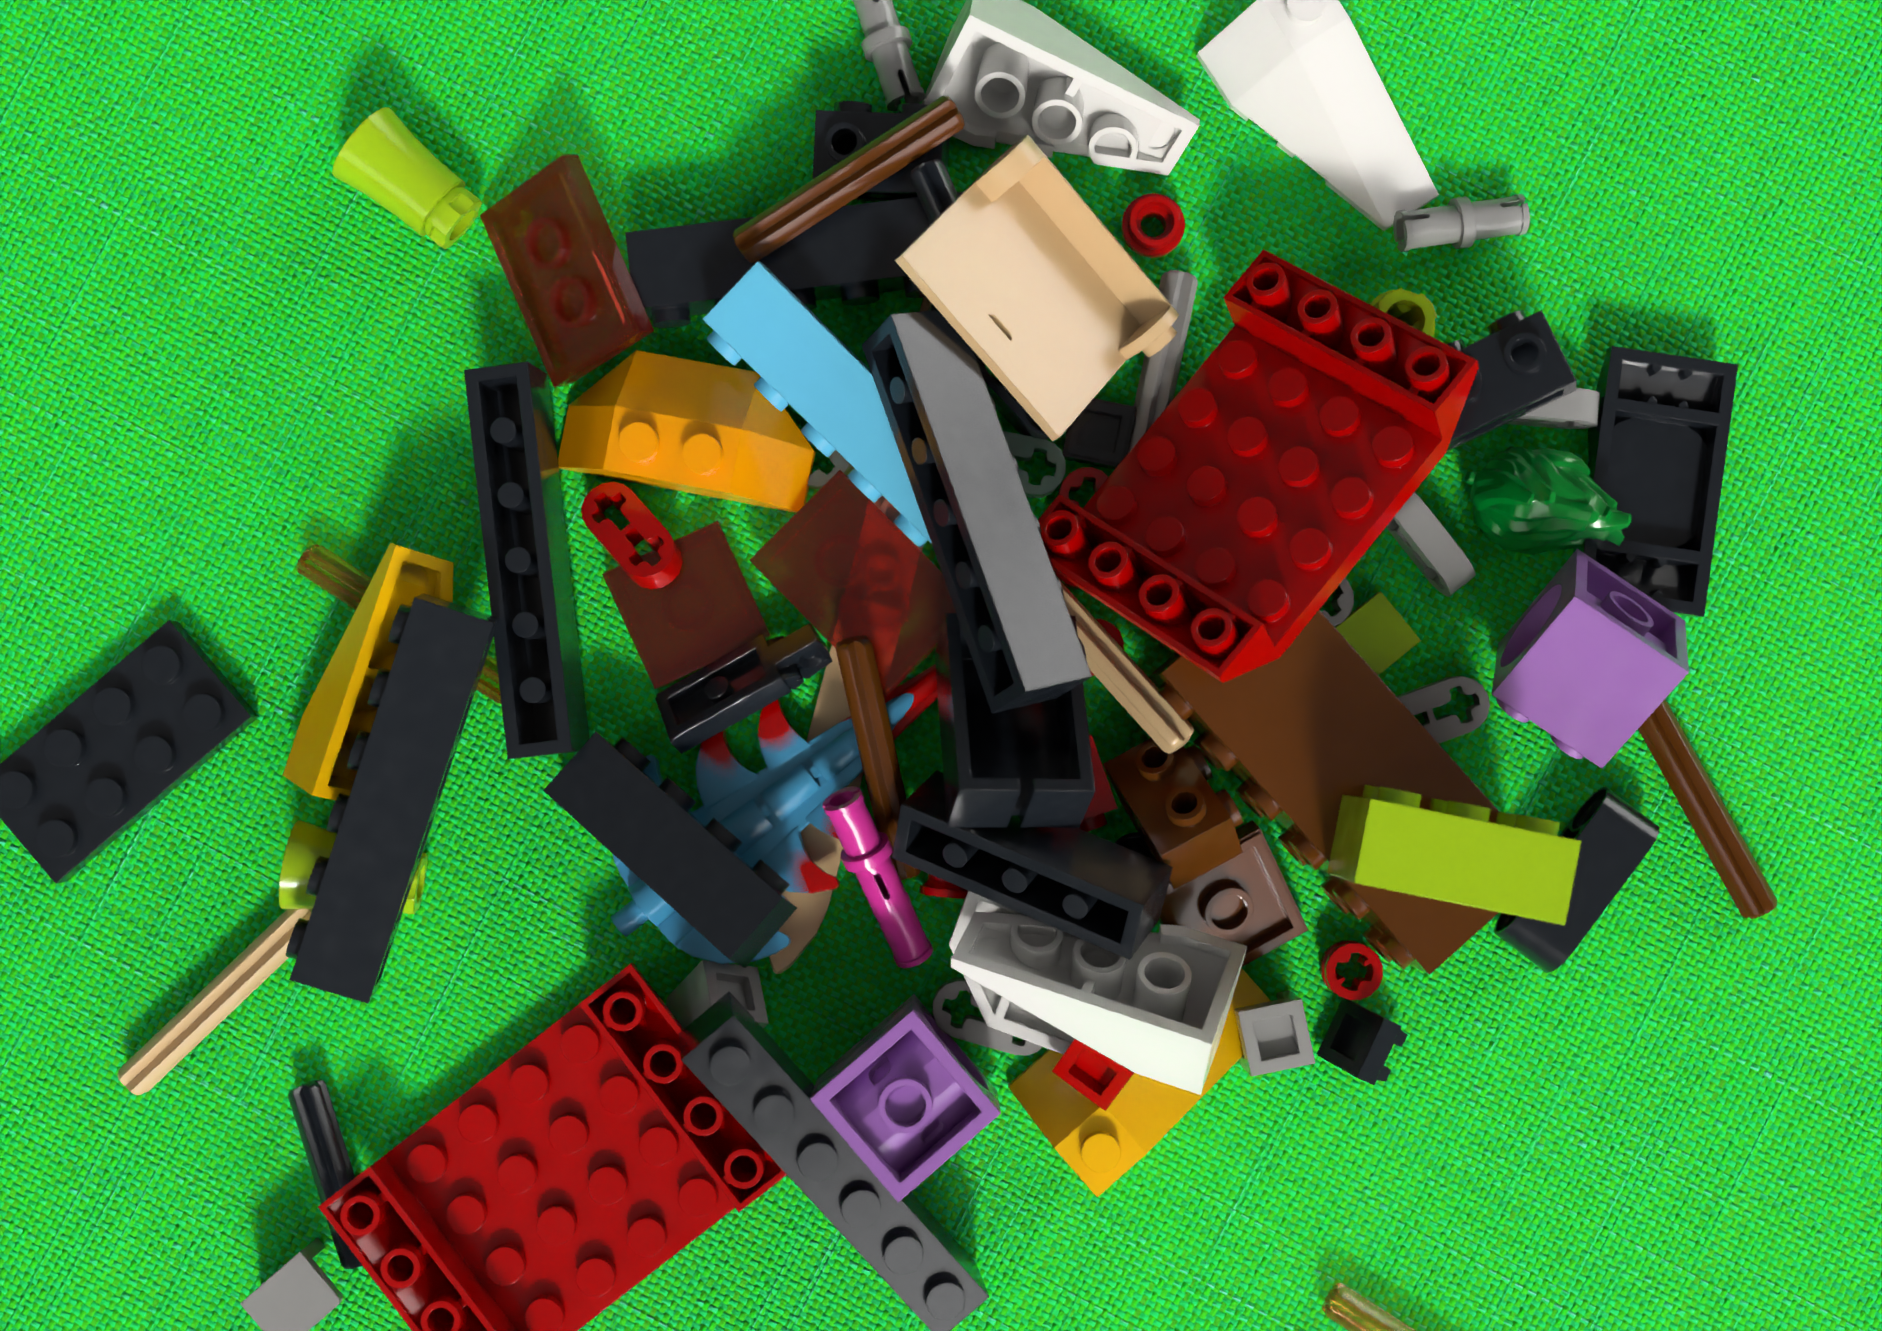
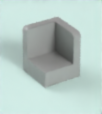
M702 960L670 993L666 1000V1006L684 1029L728 991L732 993L762 1028L769 1024L758 967L747 966L744 968L736 964H721Z
M1290 990L1276 993L1277 1000L1234 1009L1244 1054L1239 1059L1240 1066L1251 1077L1315 1064L1302 999Z
M318 1237L240 1303L262 1331H309L342 1302V1293L313 1260L325 1248V1245Z

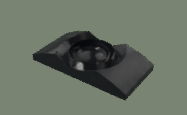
M1611 346L1606 351L1596 391L1600 393L1598 423L1596 427L1588 428V468L1590 469L1591 479L1618 502L1617 510L1631 514L1632 522L1628 527L1621 530L1625 539L1620 546L1606 540L1586 539L1583 544L1573 548V553L1576 549H1579L1674 614L1704 617L1738 365Z

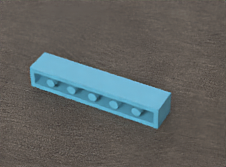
M757 261L703 318L714 330L706 339L734 366L743 358L761 376L754 383V386L778 410L782 412L788 405H791L808 422L801 429V432L819 451L827 457L835 450L854 467L847 477L866 497L875 503L883 496L900 512L893 520L894 523L912 542L920 548L927 541L931 543L871 370L763 263Z

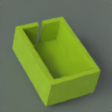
M1365 785L1362 797L1342 795L1327 874L1353 883L1560 925L1566 924L1581 841L1559 837V822L1498 812L1496 824L1489 823L1490 808L1431 798L1430 808L1425 810L1419 808L1421 794L1380 786Z

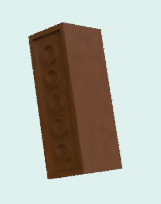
M1318 610L1279 659L1224 683L1177 652L1148 676L1160 689L1157 694L1173 708L1182 721L1187 719L1200 735L1192 743L1197 746L1203 757L1216 770L1221 768L1225 771L1231 770L1242 782L1235 789L1242 801L1259 818L1265 816L1270 821L1275 819L1284 830L1278 837L1279 842L1302 866L1308 864L1313 870L1319 869L1327 880L1320 887L1329 899L1344 914L1350 912L1358 920L1363 918L1370 926L1363 933V936L1387 962L1390 963L1393 960L1403 970L1411 965L1430 975L1499 913L1357 884L1327 874L1342 795L1362 797L1365 785L1421 794L1419 808L1429 810L1431 798L1490 808L1488 822L1496 824L1499 811L1320 610Z

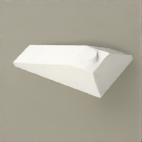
M1256 0L1197 53L1196 57L1231 110L1246 122L1249 119L1278 141L1276 146L1291 158L1294 155L1322 176L1325 179V184L1383 231L1393 226L1394 216L1397 211L1418 210L1439 195L1349 15L1339 0Z

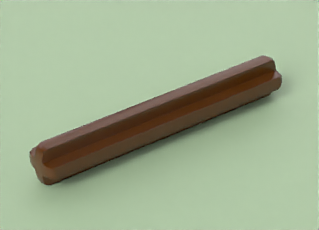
M941 96L735 229L732 236L739 251L749 262L759 261L961 131L965 125L959 109L949 96Z
M853 636L837 642L835 649L875 824L879 832H883L889 837L894 848L901 804L907 798L873 646L867 636ZM892 854L890 855L901 880L915 877L921 873V870L893 859Z
M1665 699L1638 730L1740 914L1745 918L1751 919L1763 916L1777 907V898Z

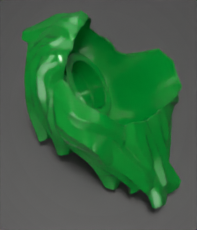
M1510 446L1506 450L1498 452L1482 470L1467 472L1464 477L1465 481L1472 486L1470 499L1473 503L1474 523L1489 541L1498 544L1504 550L1535 555L1546 551L1572 549L1583 544L1586 539L1606 540L1620 546L1625 539L1621 530L1628 527L1632 522L1631 514L1617 510L1618 502L1591 479L1590 469L1584 461L1570 452L1549 448L1528 450L1523 447Z

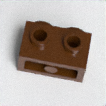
M1150 738L1103 763L1119 803L1154 859L1173 867L1169 883L1174 890L1243 853L1235 827L1243 823L1241 814L1225 789L1215 793L1207 782L1213 776L1206 760L1195 744L1187 748L1183 746L1177 751L1168 754L1163 752L1153 739Z

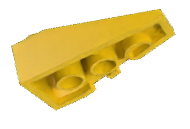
M389 544L302 715L283 772L284 777L312 796L335 801L339 793L350 796L357 771L347 768L349 756L359 731L371 732L378 708L368 705L369 695L380 667L391 670L399 646L389 642V635L396 613L401 604L412 606L414 597L422 593L453 603V562L397 544Z
M1241 968L1220 1042L1201 1095L1134 1073L1111 1105L1104 1111L1052 1072L1064 1054L1050 1049L1008 1084V1088L1054 1149L1094 1195L1099 1197L1143 1158L1244 1055L1234 1009L1269 1002L1270 999Z

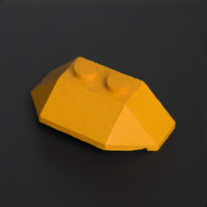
M636 350L568 406L558 456L559 469L804 514L809 489L808 480L809 475L812 473L816 452L786 409L782 412L778 410L754 386V383L761 377L757 372Z

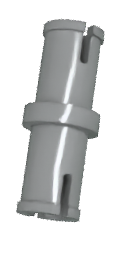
M851 0L854 2L865 36L861 46L866 60L874 63L886 99L887 110L897 111V105L901 104L900 99L902 98L905 99L906 103H920L923 101L925 93L920 86L908 50L913 44L908 28L900 26L892 0Z
M1515 194L1512 197L1471 202L1465 196L1451 199L1447 206L1410 211L1399 210L1395 213L1393 222L1395 242H1398L1397 248L1401 252L1444 244H1452L1454 248L1461 249L1471 247L1475 240L1509 235H1524L1527 233L1530 224L1528 203L1524 204L1526 199L1524 195Z

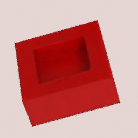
M1077 1039L1073 1040L1052 1070L1054 1074L1104 1111L1107 1110L1134 1074L1133 1071Z

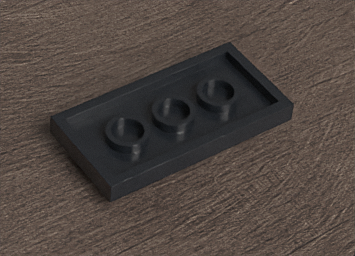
M169 620L0 764V819L55 883L67 882L259 716L181 624L177 621Z

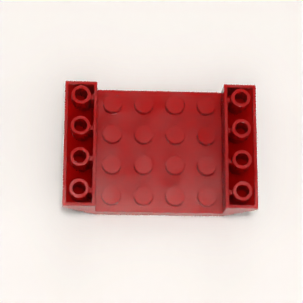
M1264 249L1223 297L1235 326L1087 504L1081 508L1059 494L1038 519L1041 538L1055 572L1222 683L1279 659L1446 454L1479 368L1476 359Z
M632 962L324 1201L318 1208L412 1331H578L731 1210L736 1208L738 1212L742 1211L787 1174L681 1060L679 1033L684 1028Z

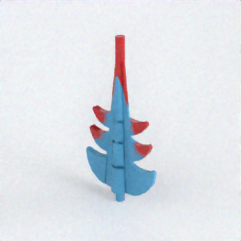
M935 664L884 695L893 740L938 698ZM779 699L765 706L760 714L758 738L761 754L767 767L757 773L746 769L733 755L727 742L725 730L702 742L696 762L697 789L703 806L693 812H689L705 826L713 817L743 842L735 853L752 868L762 859L790 884L786 891L815 894L837 889L840 885L839 879L826 873L812 860L805 849L801 831L811 823L820 831L839 839L829 816L826 815L822 803L832 793L846 788L863 772L851 716L807 742L791 726L783 712ZM648 755L646 757L651 763L644 772L660 785L664 780L661 776L659 761L655 756ZM613 854L614 863L621 877L628 885L629 893L633 898L632 901L611 916L614 925L625 937L650 920L655 926H658L664 936L675 947L689 955L721 964L735 963L722 954ZM777 931L751 962L774 955L788 947L791 943L790 936Z

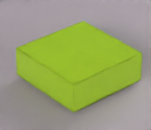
M1381 591L1375 593L1350 613L1344 622L1334 626L1377 675L1381 674L1421 641Z

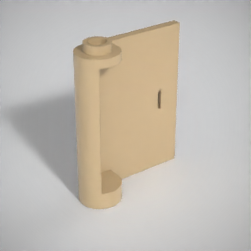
M1028 134L1018 140L993 162L895 260L1052 441L1061 437L1126 360L1141 351L1147 357L1153 356L1163 349L1177 334L1172 324L1178 318L1179 313Z

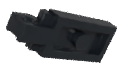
M810 623L786 637L778 636L767 640L764 634H761L656 694L657 697L655 699L671 744L683 754L792 692L791 689H796L804 682L803 678L809 679L833 661L824 640Z

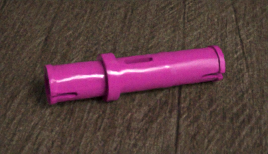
M854 786L840 789L828 796L822 803L826 815L829 816L843 847L840 853L843 865L848 872L855 873L871 907V911L893 952L896 965L900 968L917 966L931 956L933 947L923 931L910 897L890 857L893 852L890 839L885 833L878 831L863 800L864 796L861 789Z

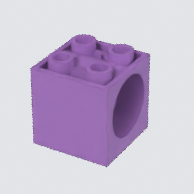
M1576 549L1498 643L1492 695L1496 697V701L1502 710L1515 720L1523 723L1530 720L1548 732L1557 747L1567 755L1575 759L1585 757L1600 768H1603L1689 673L1685 620L1579 549Z
M915 994L909 997L817 1077L810 1097L813 1104L897 1202H900L1001 1114L997 1090L952 1037L944 1033L937 1026L934 1016Z

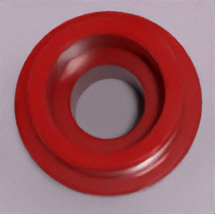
M1149 193L1134 199L1126 208L1121 222L1122 236L1128 247L1135 253L1148 258L1162 257L1172 252L1180 243L1185 230L1184 215L1178 204L1171 198L1158 193ZM1150 217L1158 219L1163 225L1164 232L1157 237L1146 235L1141 228V222L1144 219Z

